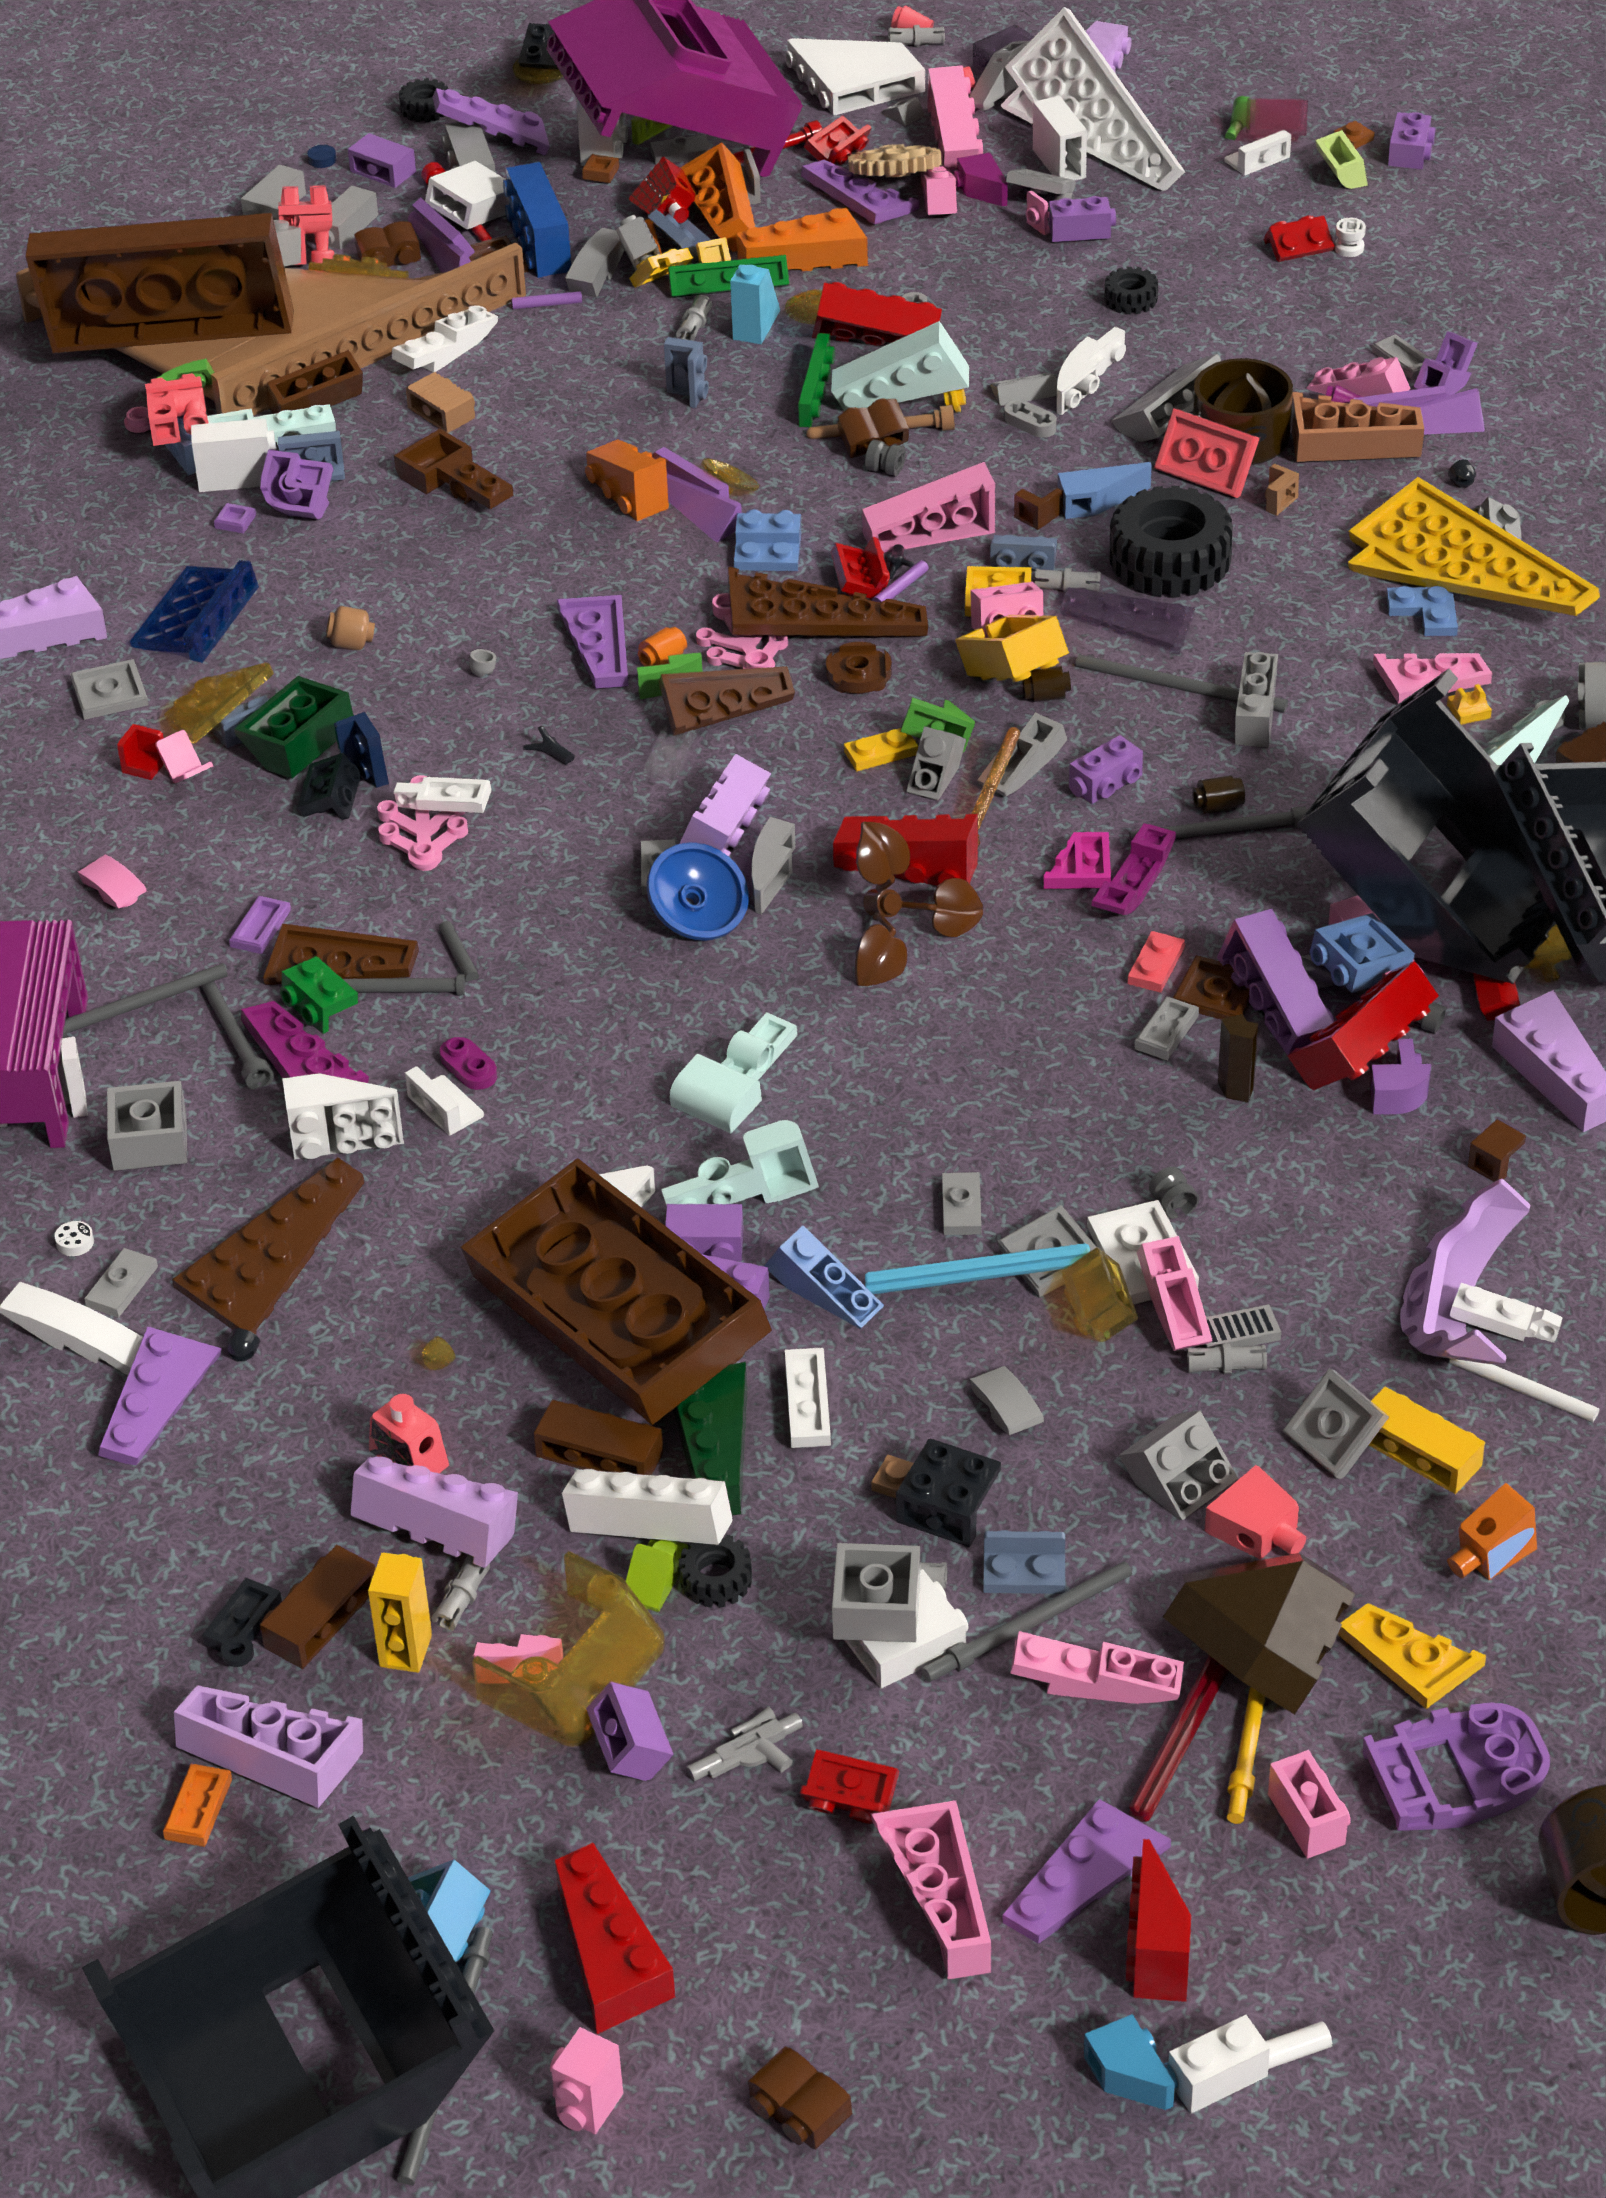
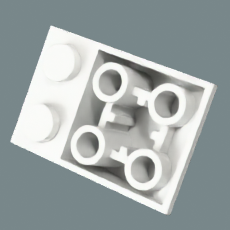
M320 1073L282 1079L294 1159H314L321 1155L348 1154L356 1150L376 1147L389 1148L393 1145L404 1144L397 1089Z

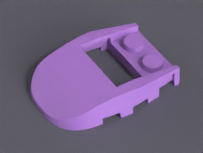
M1503 1703L1472 1704L1469 1711L1450 1713L1446 1707L1431 1711L1430 1718L1411 1724V1721L1407 1720L1394 1725L1393 1735L1374 1742L1372 1735L1363 1737V1756L1365 1759H1368L1396 1819L1398 1831L1459 1828L1503 1814L1526 1803L1535 1796L1543 1785L1550 1767L1548 1749L1534 1722L1523 1711ZM1447 1743L1474 1799L1473 1805L1451 1808L1450 1804L1440 1805L1415 1751Z

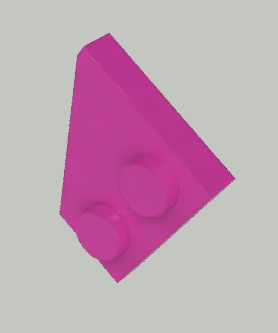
M1074 832L1067 841V847L1061 850L1055 858V866L1051 872H1045L1044 889L1101 888L1105 881L1111 882L1109 832Z

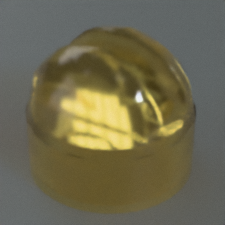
M439 1336L433 1337L422 1349L423 1362L431 1370L446 1368L456 1358L451 1346Z

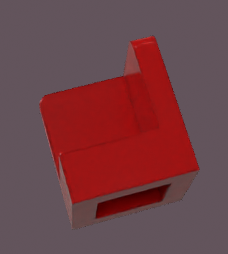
M132 724L117 744L122 773L148 780L154 778L164 765L155 746L157 741L164 739L161 731Z

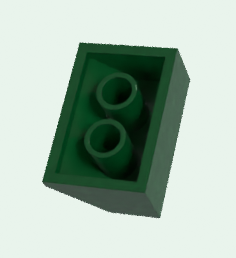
M297 676L234 728L235 735L268 771L293 779L337 741L334 723L354 716L349 693Z

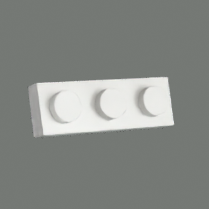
M824 1348L785 1350L791 1448L831 1446Z

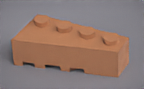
M1293 392L1291 430L1296 462L1421 457L1424 437L1421 407L1379 403L1377 407L1363 403V400L1351 399L1350 403L1331 401L1332 396L1319 395L1318 399L1303 398V393Z

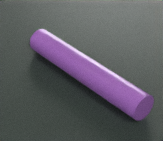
M581 291L512 298L513 309L582 303Z
M923 560L917 562L876 595L872 601L882 602L883 600L896 597L928 571L927 563Z

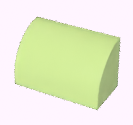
M1342 130L1315 140L1318 151L1342 185L1349 189L1368 186L1364 160Z

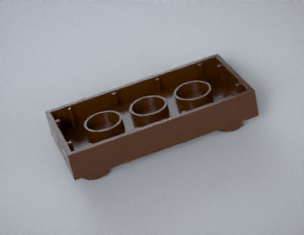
M272 213L29 233L25 257L53 353L292 333L294 308Z
M578 1158L460 1247L476 1280L651 1425L660 1420L725 1367L739 1361L748 1349L772 1331L759 1298Z

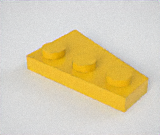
M1369 1603L1343 1620L1338 1635L1425 1709L1429 1708L1485 1666L1486 1655L1475 1650L1467 1653L1452 1646V1640L1439 1634L1433 1638L1415 1630L1412 1622Z

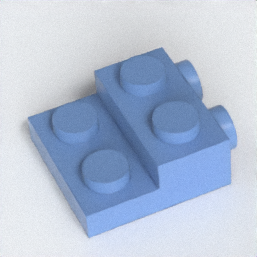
M754 509L746 513H737L734 568L753 571H798L801 543V514H793L789 510H781L777 514L761 513Z
M1373 913L1315 929L1310 948V956L1313 963L1317 966L1324 965L1331 972V978L1335 985H1344L1351 993L1371 988L1382 979L1383 973L1413 962L1415 955Z

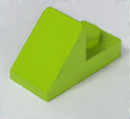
M651 1539L647 1546L637 1543L633 1550L621 1600L659 1612L679 1577V1558H681L682 1550L684 1548L688 1549V1544Z

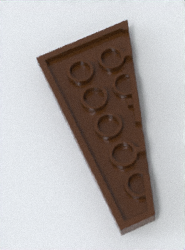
M728 567L727 578L732 635H807L811 637L819 635H839L842 637L928 635L926 606L892 599L876 602L867 600V594L855 592L853 597L837 594V588L793 579H787L781 583L768 580V574L756 572L755 576L751 577L739 574L738 568Z
M337 1157L173 1278V1287L232 1330L236 1328L246 1329L256 1335V1330L263 1320L268 1319L273 1312L274 1305L283 1292H287L315 1253L314 1249L318 1243L330 1232L331 1225L338 1215L345 1211L364 1184L363 1174Z

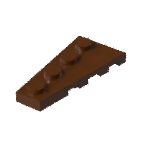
M787 666L661 674L659 679V686L673 736L793 700L795 694Z
M282 923L263 980L265 985L282 984V971L315 956L320 958L342 979L410 977L419 952L418 942L414 940Z

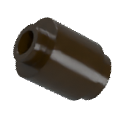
M1062 666L1034 669L1030 671V677L1022 680L1025 700L1033 699L1034 702L1065 699V692L1071 691L1069 671L1063 672Z
M1231 775L1199 780L1197 788H1193L1192 791L1195 807L1201 808L1204 814L1236 809L1238 805L1245 803L1243 781L1240 777L1233 778Z

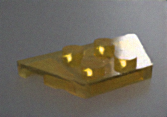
M262 663L212 677H204L194 684V688L188 694L176 699L173 703L174 706L164 716L174 730L178 732L185 730L190 742L196 744L274 674L269 663Z

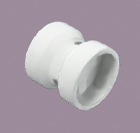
M1344 218L1337 222L1336 236L1338 239L1335 241V251L1339 255L1355 257L1363 253L1364 241L1362 238L1365 236L1366 226L1362 220Z

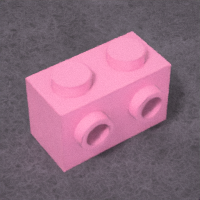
M1033 582L970 590L972 628L974 630L982 628L986 638L989 637L985 625L1009 614L1043 615V590Z
M1307 1750L1271 1763L1268 1796L1306 1858L1308 1859L1345 1845L1347 1826L1350 1825L1349 1812L1345 1804L1338 1798L1329 1783L1327 1775L1320 1769L1310 1751Z
M579 2027L565 2048H559L551 2061L550 2072L553 2078V2097L555 2098L557 2116L566 2127L574 2131L584 2129L596 2135L623 2095L619 2045Z

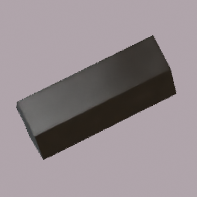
M1243 1014L1221 1019L1218 1085L1226 1098L1249 1103L1255 1082L1258 1023L1248 1022Z

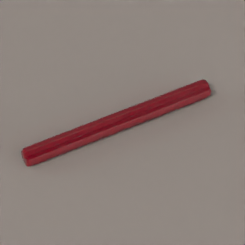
M1210 1655L1129 1805V1815L1134 1819H1138L1141 1822H1147L1151 1819L1228 1673V1670Z

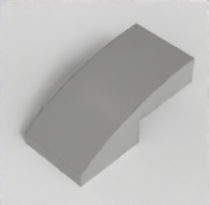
M1005 1366L970 1379L972 1391L990 1407L992 1419L1008 1435L1044 1422L1043 1414L1031 1395Z

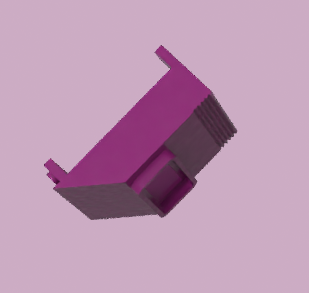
M593 0L548 21L554 33L548 39L546 50L600 135L611 137L623 112L756 147L752 155L759 176H770L803 105L744 19L740 21L739 18H731L729 15H721L719 12L698 7L692 0Z
M54 919L51 922L48 920L44 922L40 920L37 922L33 920L0 921V1124L45 1122L50 1148H65L69 1119L57 1070L67 1009L69 1017L86 1012L88 994L73 924L69 919L66 921L60 919L58 922Z

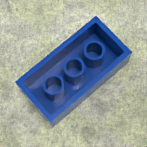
M536 162L506 168L507 180H503L506 198L509 197V205H505L506 218L508 223L512 222L514 237H519V246L522 247V252L525 253L528 268H534L538 278L568 272L571 267L568 222L541 163Z

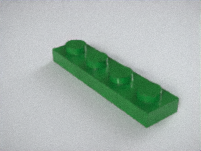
M786 255L668 267L671 297L731 292L730 280L740 264L755 265L760 268L769 269L774 287L789 286Z
M817 334L798 403L799 427L810 428L814 418L820 417L821 400H824L826 392L825 382L830 380V365H833L835 361V346H830V334Z

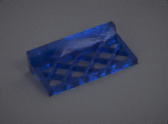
M239 560L233 569L187 566L130 640L131 647L150 651L188 653L190 660L203 663L259 587L251 561ZM191 577L202 578L188 584ZM210 586L209 589H206V590H204V591H202V592H199V593H197V594H194V592L199 591V590H201V589H204V588ZM189 595V597L173 603L175 598ZM209 600L207 603L201 605V602ZM196 605V607H194V608H192V609H189V610H187V611H185V612H182V613L179 612V611H182V610H184V609H187V608H189V607H191V606ZM175 614V616H172L159 622V619L161 617ZM196 618L193 622H190L188 624L186 623L187 621ZM180 624L182 625L178 628L165 632V630L170 629ZM157 633L161 634L151 639H146L147 636ZM180 637L184 639L183 641H174Z

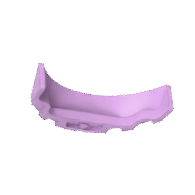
M1499 1179L1471 1195L1460 1206L1465 1210L1464 1213L1452 1225L1435 1234L1426 1247L1430 1255L1423 1264L1413 1269L1403 1295L1404 1303L1400 1310L1401 1328L1408 1336L1409 1343L1424 1354L1490 1365L1505 1364L1506 1355L1479 1330H1473L1467 1334L1466 1323L1449 1316L1460 1284L1464 1283L1475 1287L1480 1274L1495 1250L1510 1231L1529 1213L1530 1204L1505 1180Z

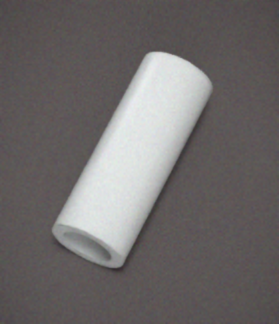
M1321 2021L1265 2041L1270 2047L1268 2069L1332 2047V2038L1326 2024Z

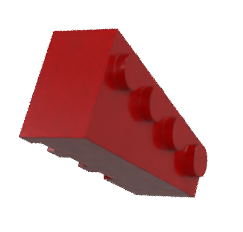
M950 814L936 815L935 819H918L917 815H904L901 820H889L887 816L844 817L833 841L834 867L842 868L846 871H858L856 852L861 834V823H881L897 831L905 839L909 848V866L905 872L895 874V878L909 880L913 883H926L937 886L946 879L959 878L970 884L978 864V814H966L962 819H951Z
M1415 961L1410 962L1388 973L1360 996L1361 1000L1345 1008L1335 1016L1337 1018L1336 1021L1324 1029H1319L1309 1037L1312 1041L1311 1044L1302 1048H1296L1287 1057L1312 1090L1345 1077L1354 1080L1369 1069L1367 1063L1370 1060L1378 1059L1390 1049L1387 1044L1391 1040L1392 1042L1396 1041L1410 1031L1408 1025L1411 1022H1416L1425 1017L1431 1011L1428 1006L1439 995Z

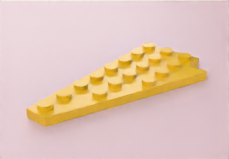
M1419 477L1348 531L1350 540L1364 549L1348 561L1349 569L1363 575L1430 588L1441 586L1448 592L1573 616L1579 615L1600 598L1598 587Z

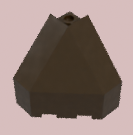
M1300 1553L1182 1575L1185 1583L1166 1610L1163 1618L1242 1682L1295 1715L1319 1679L1323 1667L1318 1664L1325 1653L1332 1649L1342 1625L1337 1619L1343 1610H1346L1351 1605L1355 1595L1352 1587Z

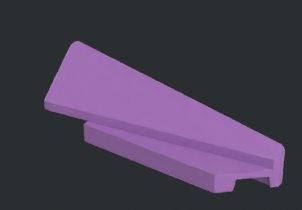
M420 197L412 205L414 211L408 216V221L411 222L413 229L441 273L451 271L471 262L469 257L475 252L458 230Z
M1444 386L1354 398L1356 400H1363V403L1377 407L1379 403L1421 407L1424 434L1483 432L1485 430L1477 388L1447 396Z
M665 447L652 454L654 459L660 457L666 459L668 502L715 542H719L736 532L737 513H742L741 504L729 499V486Z

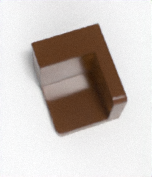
M1023 488L1014 494V518L1037 530L1063 513V490L1056 488L1043 498Z
M1496 1119L1470 1143L1468 1167L1493 1182L1505 1179L1507 1177L1509 1157L1525 1144L1526 1135Z

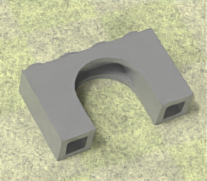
M279 164L241 198L243 215L272 213L273 220H279L278 203L281 202L283 187L298 186L299 200L306 194L303 171ZM351 185L332 202V227L329 230V247L341 250L354 238L355 233L363 230L378 216L376 192ZM305 234L306 240L315 242L314 234Z

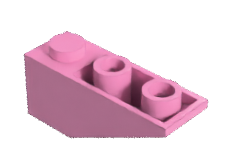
M944 166L927 170V172H920L926 213L928 215L957 213L956 178L949 170L946 171Z
M1378 357L1362 364L1352 362L1336 369L1326 367L1316 372L1314 379L1307 386V390L1326 394L1328 385L1336 387L1337 384L1362 397L1410 390L1397 357L1388 359Z

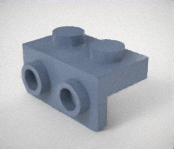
M667 337L664 343L667 392L689 396L690 407L696 408L699 401L707 397L709 388L708 381L704 378L707 356L703 355V342Z
M340 431L278 437L279 451L298 453L303 460L331 463L334 468L331 481L345 479Z

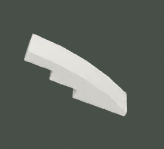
M22 1282L17 1284L0 1305V1313L52 1347L63 1350L67 1346L94 1363L102 1359L129 1375L143 1339L142 1336L122 1324L82 1304Z

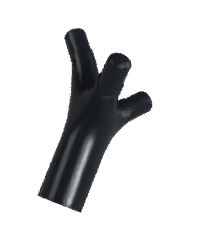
M901 544L894 545L892 547V554L888 553L885 556L890 561L889 579H893L899 567L903 565L913 567L914 565L912 561L904 557L905 549Z
M544 726L538 727L543 738L542 743L524 745V750H537L551 754L565 765L573 761L575 757L573 753L561 746L555 737H551Z

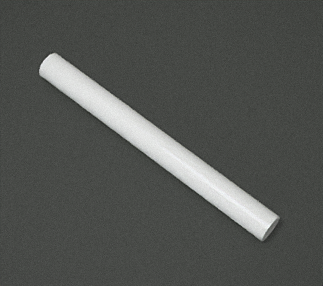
M1450 1358L1449 1363L1590 1422H1594L1599 1414V1408L1498 1366Z

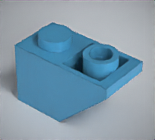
M1133 2014L1085 2033L1084 2058L1104 2092L1164 2110L1174 2106V2089L1178 2087L1176 2075L1169 2063L1161 2062L1156 2054L1157 2049L1152 2034L1147 2028L1141 2029Z

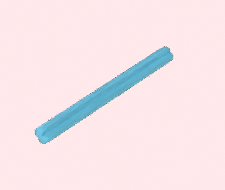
M1083 1243L874 1271L865 1274V1286L872 1294L1089 1266L1092 1261L1089 1245Z

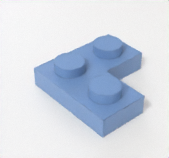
M1407 586L1387 588L1386 596L1389 616H1422L1424 636H1457L1458 624L1453 592H1448L1441 586H1433L1431 588Z

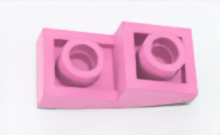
M106 854L78 871L85 885L98 890L105 903L118 909L134 904L138 899L137 897L147 891L144 884L132 872Z
M521 1634L518 1647L500 1643L487 1644L477 1642L474 1652L476 1679H524L561 1670L564 1664L562 1639L551 1638L545 1635Z

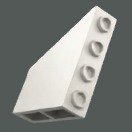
M793 38L787 40L788 51L785 52L787 66L797 72L798 79L808 85L810 93L812 95L815 94L819 98L821 106L827 108L833 116L925 92V68L901 42Z

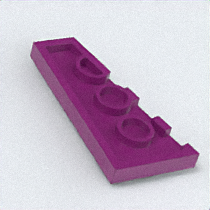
M275 1001L241 1009L242 1023L282 1078L320 1073L364 1083L369 1082L367 1074L362 1070L355 1072L349 1067L348 1059L340 1053L334 1055L325 1048V1041L318 1035L306 1033L303 1030V1024Z

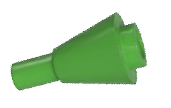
M1239 96L1234 100L1230 127L1225 134L1226 139L1235 140L1240 130L1259 115L1260 108L1255 100L1247 96Z

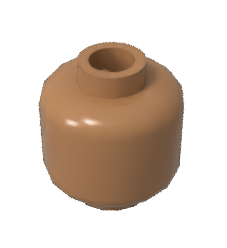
M339 606L335 613H329L326 638H331V644L336 648L361 650L366 641L372 642L375 623L369 622V615L363 609Z

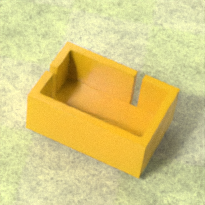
M1009 614L985 625L989 638L985 637L982 628H978L955 639L967 675L981 677L982 680L994 677L997 681L1012 678L1013 682L1021 681L1031 676L1030 671L1038 667L1040 669L1052 667L1059 663L1058 658L1069 653L1057 616Z

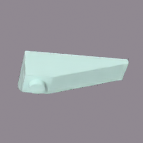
M1564 695L1541 705L1512 726L1513 729L1487 743L1489 747L1485 748L1484 751L1497 765H1501L1519 743H1532L1534 749L1530 756L1535 764L1569 702L1568 697Z

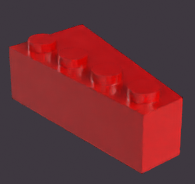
M839 282L824 283L812 338H817L818 333H825L836 336V341L848 342L849 339L855 338L862 339L867 345L880 346L884 345L885 342H895L940 321L942 309L929 302L914 303L906 301L905 298L897 295L887 297L878 295L870 289L856 290L847 288L845 284Z
M591 1843L556 1859L555 1868L558 1891L592 2012L596 2033L599 2034L675 1998L672 1966L595 1844Z

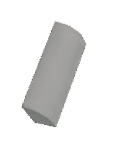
M1218 353L1184 364L1111 420L1113 425L1120 433L1139 442L1159 437L1167 429L1173 408L1188 413L1193 410L1195 380L1206 367L1221 361Z

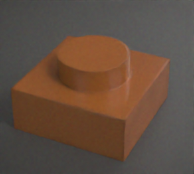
M1357 121L1350 122L1334 130V133L1342 130L1355 149L1374 140V132Z
M592 154L582 169L583 179L610 183L619 169V158Z

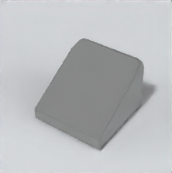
M916 97L901 100L881 112L883 115L904 126L925 115L920 101Z

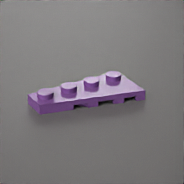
M436 88L433 102L437 113L470 126L474 122L479 123V126L487 133L495 136L499 132L513 138L512 143L523 147L526 142L538 147L537 153L547 154L550 145L543 120L537 114L516 111L504 104H491L480 97H466L451 89L441 90Z
M826 160L802 166L801 177L812 183L814 187L820 188L829 194L831 198L846 205L851 211L857 212L872 224H880L919 209V200L911 197L906 201L899 198L900 192L889 188L886 191L875 187V181L868 178H853L852 172Z
M622 596L557 599L558 611L595 688L628 686Z
M147 1327L100 1445L99 1456L125 1464L137 1465L162 1433L168 1421L181 1408L191 1391L203 1379L210 1366L220 1357L222 1348Z
M1099 1799L1005 1911L1003 1923L1039 1944L1079 1915L1080 1910L1095 1899L1099 1900L1108 1894L1111 1888L1128 1875L1132 1876L1133 1856L1142 1857L1143 1839H1150L1159 1856L1171 1847V1839Z

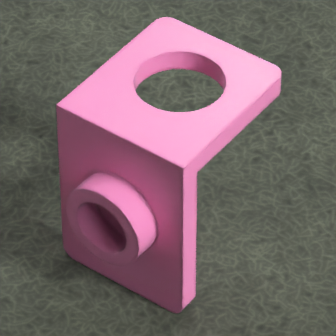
M1031 190L1027 192V223L1041 234L1047 235L1050 233L1048 226V202Z
M185 730L176 732L155 743L159 755L174 783L185 780L213 766L212 762L201 765Z

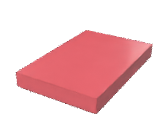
M1173 408L1154 469L1239 498L1260 438Z

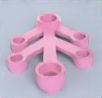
M721 593L712 600L713 614L715 617L724 620L732 633L729 593ZM701 628L696 632V642L700 646L708 647L715 644L741 651L744 654L743 656L726 652L722 647H712L707 651V662L714 666L726 663L742 669L775 667V662L772 658L778 650H783L788 646L787 635H769L767 645L761 650L756 649V646L764 635H733L732 637L715 632L711 628Z
M415 776L411 779L410 783L422 782L423 778L427 776ZM385 800L377 806L379 819L386 822L378 828L380 841L383 844L392 845L407 853L409 863L421 871H428L437 867L442 860V851L457 839L463 838L468 834L467 820L460 817L465 812L441 811L430 819L429 810L417 809L415 810V821L398 812V805L395 801ZM447 824V831L431 842V836ZM399 828L416 836L417 843L401 836Z

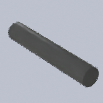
M450 921L442 922L439 925V930L462 974H465V980L469 982L478 979L479 974Z

